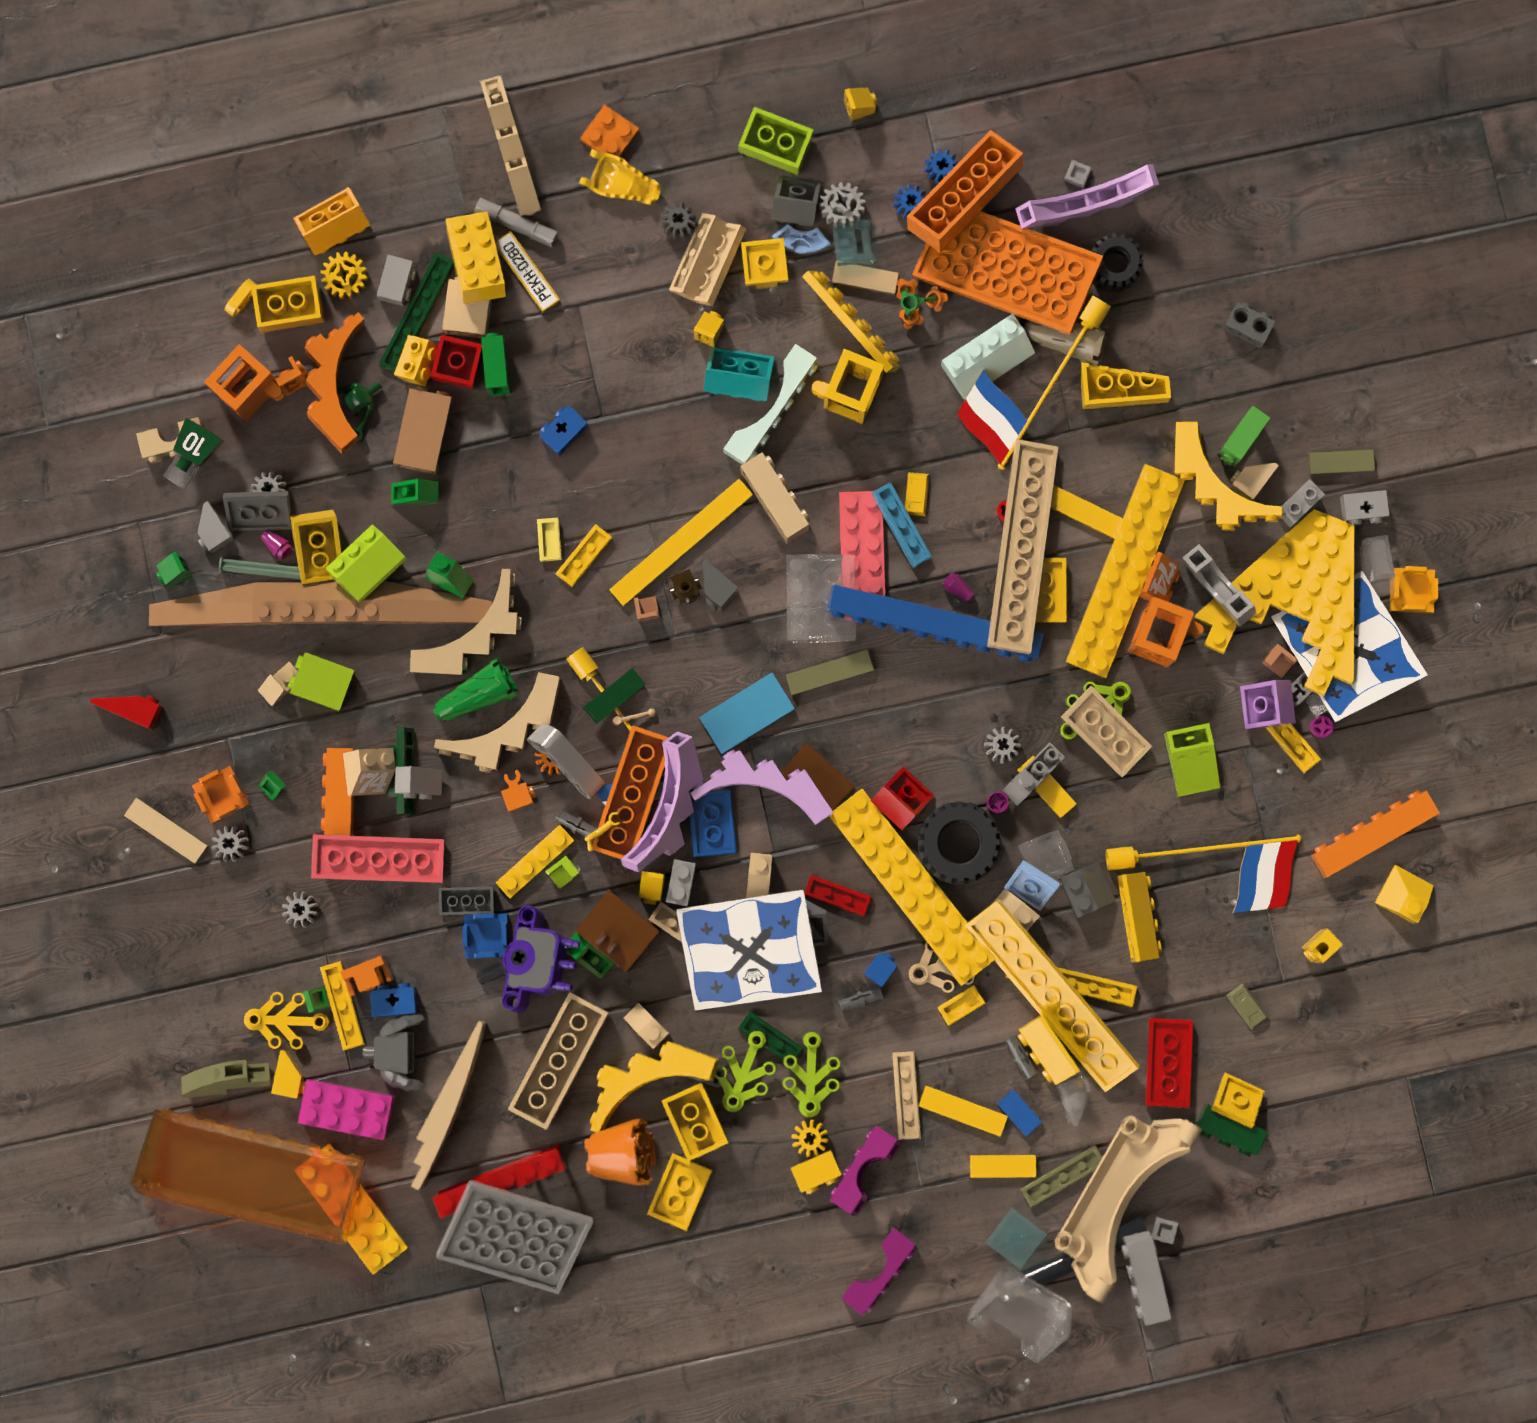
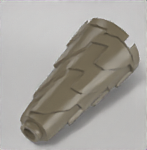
M1026 321L1024 330L1028 339L1040 343L1041 346L1067 355L1084 325L1076 322L1071 335L1032 321ZM1100 324L1098 329L1094 327L1090 330L1088 328L1071 357L1079 359L1080 362L1089 363V365L1100 366L1099 361H1102L1108 336H1105V332H1109V326Z

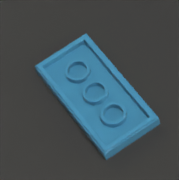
M770 673L705 713L699 719L720 753L723 754L795 710L774 674Z

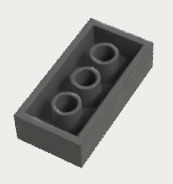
M493 886L439 888V915L495 913Z

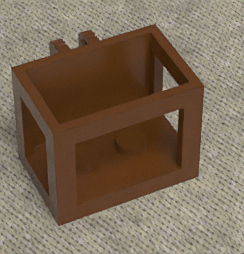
M610 890L605 893L575 930L625 972L630 971L661 933Z

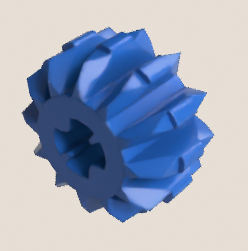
M939 148L937 149V155L931 152L929 154L930 159H925L927 166L924 168V172L930 173L928 175L929 180L935 177L936 185L939 183V180H942L960 162L954 161L957 156L956 154L949 156V149H946L945 154H942V150ZM941 163H942V164H945V167L943 168V170H940V169H939V166H941Z
M907 184V191L900 187V194L894 195L896 202L893 203V207L898 208L896 211L897 215L904 213L903 220H906L907 215L925 198L926 191L918 192V185L915 186L914 190H911V185ZM908 199H910V201L914 200V201H915L914 206H912L911 204H910V206H908V205H907V200H908Z

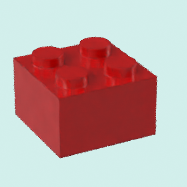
M441 335L431 372L433 381L475 390L483 360L482 344Z

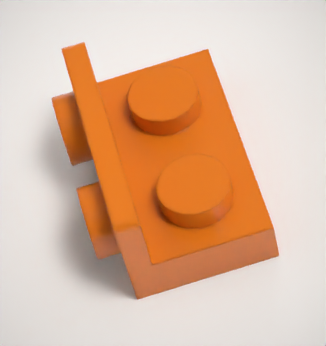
M292 356L288 359L294 369L281 372L279 377L275 379L286 396L307 386L306 376L308 372L300 360L295 361Z

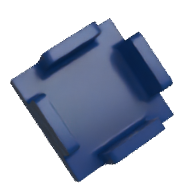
M508 914L464 915L462 931L465 959L502 957L505 948L509 945Z

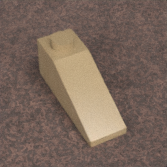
M751 853L746 899L769 895L772 855Z

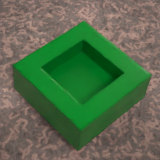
M270 771L264 776L258 787L274 801L279 797L286 785Z
M325 986L303 992L309 1013L331 1006Z

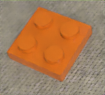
M604 104L581 136L580 141L594 150L621 157L639 132V128Z

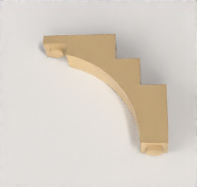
M501 75L480 81L520 216L532 215L536 211L541 210Z

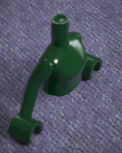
M378 381L368 388L359 383L337 388V394L350 392L342 399L355 416L366 409L357 429H353L356 433H360L356 443H360L364 439L362 432L375 406L372 395L382 388Z

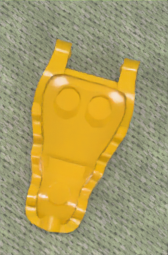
M594 149L591 150L590 156L597 158L598 162L591 180L581 177L579 184L609 198L636 200L649 205L656 203L661 192V185L657 181L646 177L639 170L616 155Z

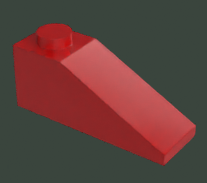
M147 695L146 699L141 696L91 698L90 700L92 704L153 730L163 709V706L158 704L159 700Z

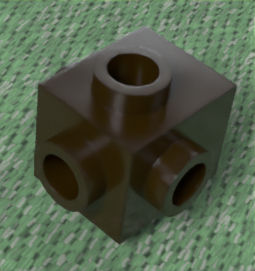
M690 569L670 577L673 587L669 589L674 600L679 599L680 603L685 602L686 605L697 600V596L700 595L699 589H702L698 577L693 578ZM684 586L689 587V589L686 591L682 590Z

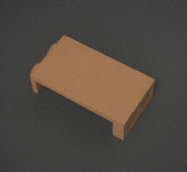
M423 387L409 389L393 461L396 467L438 475L439 466L437 463L450 405H453L454 402L452 397H449V393L437 391L436 394L430 393L428 389Z

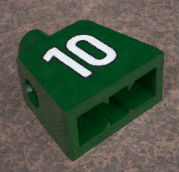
M186 418L173 448L175 452L181 455L175 466L184 472L188 471L192 462L198 466H203L224 440L193 420Z

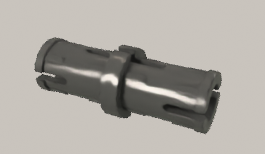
M562 809L555 819V822L572 829L571 832H578L585 837L598 829L582 821L583 818H576Z
M880 987L863 993L861 991L856 992L857 995L838 1000L842 1013L859 1007L861 1009L866 1008V1005L884 1000Z
M1017 1035L1004 1041L1014 1057L1012 1060L1014 1063H1017L1025 1079L1036 1075L1038 1072L1028 1057L1029 1053L1028 1051L1025 1052Z

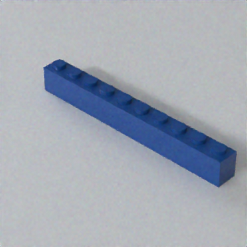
M839 585L831 587L826 610L834 618L844 619V616L852 618V622L865 624V621L872 622L873 626L885 629L886 626L893 627L894 631L898 633L915 632V636L927 639L928 636L936 637L935 641L948 643V641L957 642L956 646L969 648L970 645L977 647V651L990 653V650L998 652V656L1010 658L1013 655L1019 657V661L1027 663L1038 659L1043 633L1034 631L1030 654L987 647L991 621Z

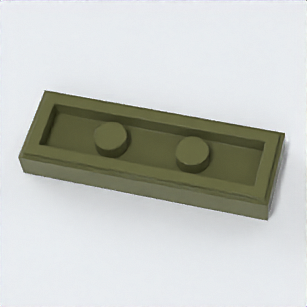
M1373 449L1314 452L1308 454L1310 475L1375 471Z

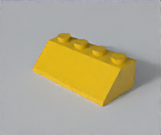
M1145 872L1118 876L1117 880L1131 962L1157 959L1159 954L1162 953L1160 940L1156 941L1155 932H1158L1157 920L1152 917V911L1155 910L1153 897L1149 898L1148 889H1151L1150 877L1146 876Z

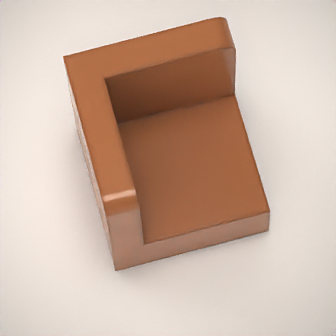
M656 596L644 599L634 598L639 622L660 618Z
M1277 644L1261 663L1282 678L1298 659Z

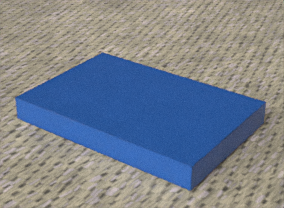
M731 790L711 791L696 802L690 794L694 810L689 816L693 858L737 854Z

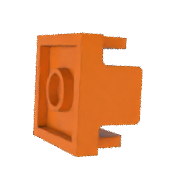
M232 766L223 770H215L192 785L195 791L194 796L211 824L251 805Z
M386 956L376 957L340 972L342 979L345 980L350 996L358 995L352 979H355L360 992H368L375 989V986L384 985L385 982L380 971L381 967L387 982L394 981Z

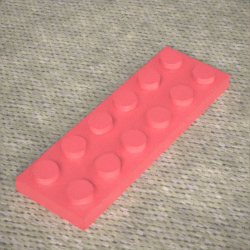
M873 491L839 492L842 586L885 596L883 514L871 494ZM844 616L843 621H852V618Z
M313 835L311 878L443 883L444 839Z

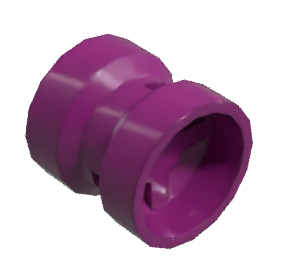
M1000 791L991 793L986 800V807L993 814L1004 812L1009 804L1008 797Z

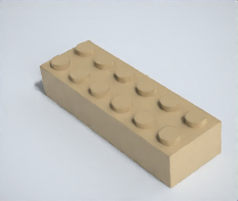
M569 992L508 1110L547 1130L609 1012Z

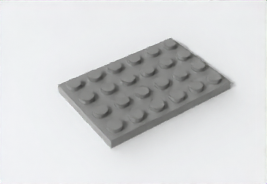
M470 1180L436 1255L438 1259L559 1294L591 1228L593 1219L583 1214Z

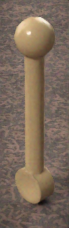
M651 708L647 712L622 718L616 716L613 718V724L619 725L623 721L645 716L653 717L656 715V711Z

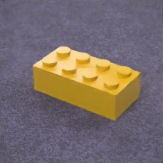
M488 211L446 219L447 235L463 304L506 297L504 278Z

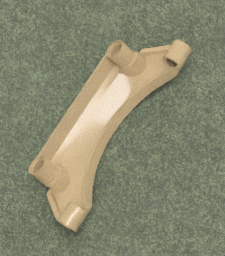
M1128 1116L1122 1121L1118 1132L1055 1240L1057 1249L1074 1258L1072 1266L1086 1294L1104 1304L1117 1279L1114 1260L1115 1242L1119 1224L1128 1203L1142 1183L1158 1168L1190 1152L1202 1131L1201 1128L1182 1119L1155 1120L1150 1126L1133 1116Z

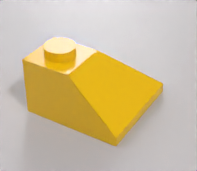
M1394 865L1375 904L1413 924L1418 923L1429 903L1434 885Z

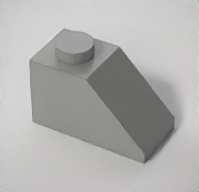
M208 501L205 502L197 532L201 538L198 542L204 551L208 549L211 553H215L232 542L234 538L212 504Z

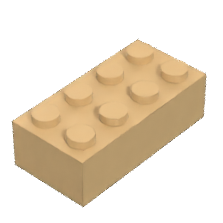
M760 453L740 466L742 476L787 544L809 531V516L804 509L799 510L796 496L792 491L788 493L786 490L787 483L780 473L778 475L775 473V464L769 455L765 457L763 453Z

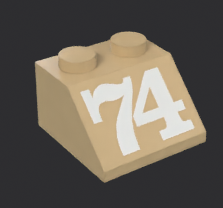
M393 748L359 749L343 753L348 796L386 793L396 770Z

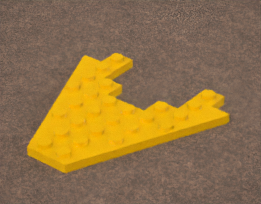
M1314 509L1231 584L1238 590H1241L1255 606L1257 614L1249 619L1262 625L1270 606L1309 622L1302 642L1319 648L1321 651L1304 688L1325 696L1333 677L1350 685L1354 682V525ZM1213 599L1195 615V620L1212 627L1204 646L1225 654L1238 625L1220 604Z

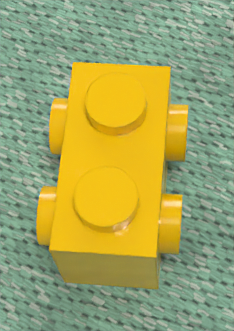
M408 335L394 375L405 382L425 387L431 375L438 346L430 340Z

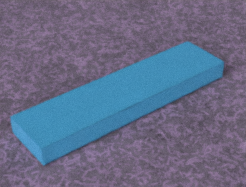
M891 482L873 491L871 494L911 567L914 568L930 559L932 556Z

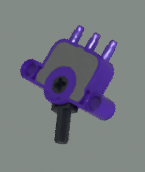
M525 905L519 910L513 942L505 948L503 956L499 958L500 963L477 973V980L481 985L503 975L506 976L502 1004L505 1009L515 1013H523L527 1010L531 993L552 995L557 990H572V984L561 982L563 969H575L577 965L575 962L565 960L567 947H580L579 941L566 939L555 931L543 929V912L530 905ZM531 913H534L532 920L529 921V916ZM517 998L518 1002L513 1006V1002Z

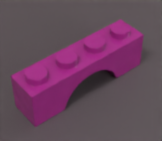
M875 1126L874 1129L868 1132L866 1136L867 1141L864 1146L857 1150L854 1162L845 1169L843 1173L844 1178L841 1183L836 1185L831 1192L832 1197L830 1201L856 1217L868 1199L862 1185L866 1169L879 1160L892 1161L903 1143L878 1126Z
M894 1227L881 1244L886 1255V1264L882 1273L870 1281L854 1280L841 1299L861 1315L865 1312L869 1314L876 1305L874 1300L878 1294L882 1296L890 1285L887 1282L892 1276L896 1278L903 1269L900 1266L905 1259L909 1261L914 1255L916 1244Z

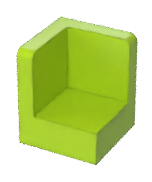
M567 856L546 871L547 875L550 876L559 889L563 888L580 874Z

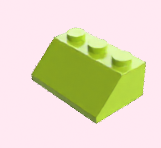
M372 524L325 569L343 589L361 603L407 558Z

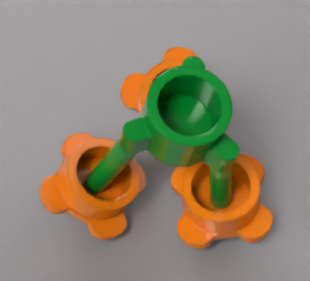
M901 278L897 281L898 292L896 296L901 300V306L905 309L900 311L899 317L903 319V326L907 330L916 324L921 325L924 321L918 312L920 303H926L929 307L934 308L936 312H940L942 305L948 300V295L942 293L937 286L931 288L926 298H919L916 293L918 282L915 279L906 281Z

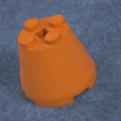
M634 1119L593 1133L590 1139H585V1151L588 1152L587 1173L593 1174L597 1178L638 1186L650 1184L652 1181L650 1170L652 1166H655V1145L653 1134L648 1133L646 1128L648 1122L645 1119Z

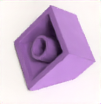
M1273 680L1240 686L1245 729L1296 723L1291 680Z

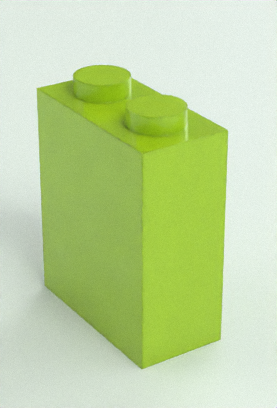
M306 652L303 656L299 655L295 668H298L296 677L291 676L287 688L291 689L290 694L339 711L354 670Z

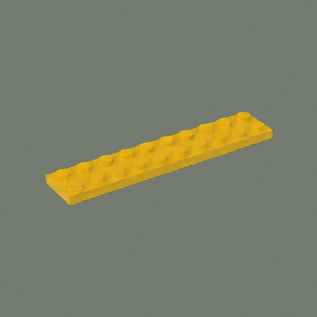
M1147 464L1143 466L1066 663L1100 677H1107L1185 480Z
M860 789L833 810V814L829 816L961 986L995 960L991 952L984 948L965 926L967 924L966 920L880 810L871 802V799L863 789Z
M997 899L965 925L978 942L991 952L995 957L994 961L1037 1012L1045 1018L1053 1031L1105 1092L1139 1068L1140 1065L1000 899Z

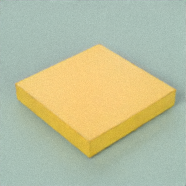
M1224 1073L1211 1110L1252 1128L1255 1124L1265 1091Z

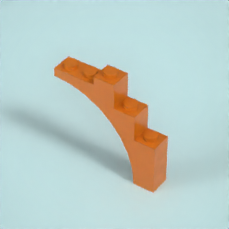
M359 312L355 316L350 315L347 317L342 327L332 330L327 336L328 339H325L320 333L317 337L312 336L305 343L306 346L304 347L307 356L319 367L318 369H312L306 376V385L320 399L319 402L316 400L309 405L307 416L342 455L358 442V435L349 425L341 410L337 396L336 381L339 364L345 349L352 338L365 325L364 318Z

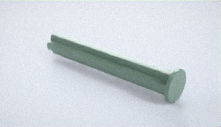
M223 556L219 560V573L227 571L300 579L299 567L231 560L224 559Z

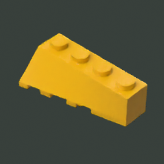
M1081 362L1083 409L1168 403L1171 399L1169 376L1139 373L1126 369L1120 370Z

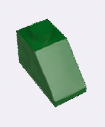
M413 479L391 483V505H429L438 503L439 491L437 481Z
M177 552L171 553L156 565L159 570L156 574L160 583H165L169 588L193 577L184 557Z
M436 552L427 567L425 580L463 599L474 581L455 560L439 552Z
M575 932L570 939L579 941L580 947H567V952L602 979L614 962L578 932Z

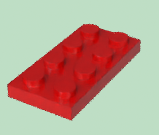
M1149 1018L1146 1106L1190 1108L1193 1020Z

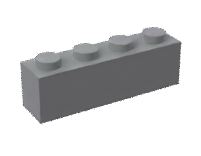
M1145 1231L1123 1237L1125 1245L1121 1247L1124 1258L1129 1260V1265L1126 1266L1129 1279L1133 1278L1134 1285L1131 1286L1133 1298L1138 1299L1139 1305L1135 1306L1138 1319L1142 1318L1145 1325L1170 1320L1169 1307L1150 1232Z

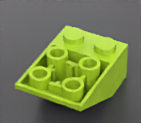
M1207 723L1166 732L1164 738L1177 796L1181 797L1219 789L1220 782L1210 724Z

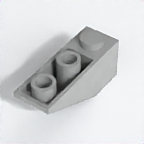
M1049 742L1002 792L1018 806L1065 756Z

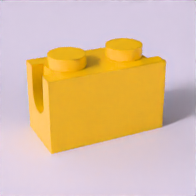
M1321 929L1302 946L1305 950L1303 954L1311 963L1313 961L1324 963L1343 944L1329 929Z
M831 1150L791 1167L801 1193L806 1191L807 1194L819 1190L818 1185L826 1182L827 1185L839 1181L838 1176L841 1175Z

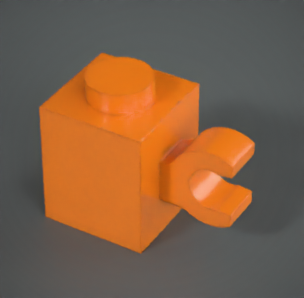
M515 770L516 779L513 781L509 780L507 774H504V779L508 783L509 788L501 791L510 813L533 805V799L536 798L532 786L528 787L526 782L519 784L521 774L518 770Z

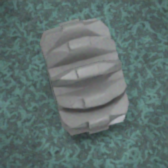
M270 471L268 477L265 472H262L261 480L257 476L254 478L258 484H251V488L256 490L254 492H266L268 485L272 487L271 492L286 491L283 488L287 486L286 482H281L282 476L277 475L275 477L273 471Z
M1001 727V734H999L998 730L994 728L992 732L995 737L990 734L986 736L988 740L992 741L984 743V747H991L986 752V755L994 753L992 761H995L1000 756L1001 764L1004 763L1005 756L1011 762L1013 760L1011 754L1014 756L1019 754L1018 751L1013 749L1021 747L1020 743H1014V741L1019 739V736L1015 735L1013 738L1010 736L1013 733V729H1010L1005 734V727ZM1000 740V742H1002L1003 740H1005L1008 749H998L999 744L997 743V741Z
M224 826V833L221 830H217L216 833L220 837L212 838V841L218 842V845L212 846V850L220 849L216 853V857L219 858L224 855L223 861L228 862L230 857L233 862H236V854L243 858L244 853L241 850L249 849L248 846L243 845V843L249 841V838H241L245 831L240 830L237 833V826H233L231 831L229 826ZM228 839L235 841L232 843L235 844L233 848L226 847Z
M294 892V900L287 896L286 900L290 904H282L283 908L288 909L287 912L282 913V916L290 915L286 921L287 924H291L294 921V927L298 928L301 922L303 928H306V920L314 923L315 920L311 915H319V912L313 911V908H317L319 905L318 903L311 904L314 900L312 895L306 899L307 892H302L301 897L298 892ZM299 904L305 907V911H302L303 915L296 913V908H299L297 907Z

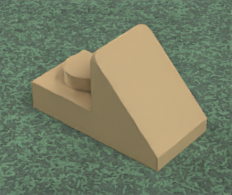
M288 662L276 674H270L258 689L259 693L273 707L290 692L291 689L287 688L291 676L296 677L298 670L291 662Z

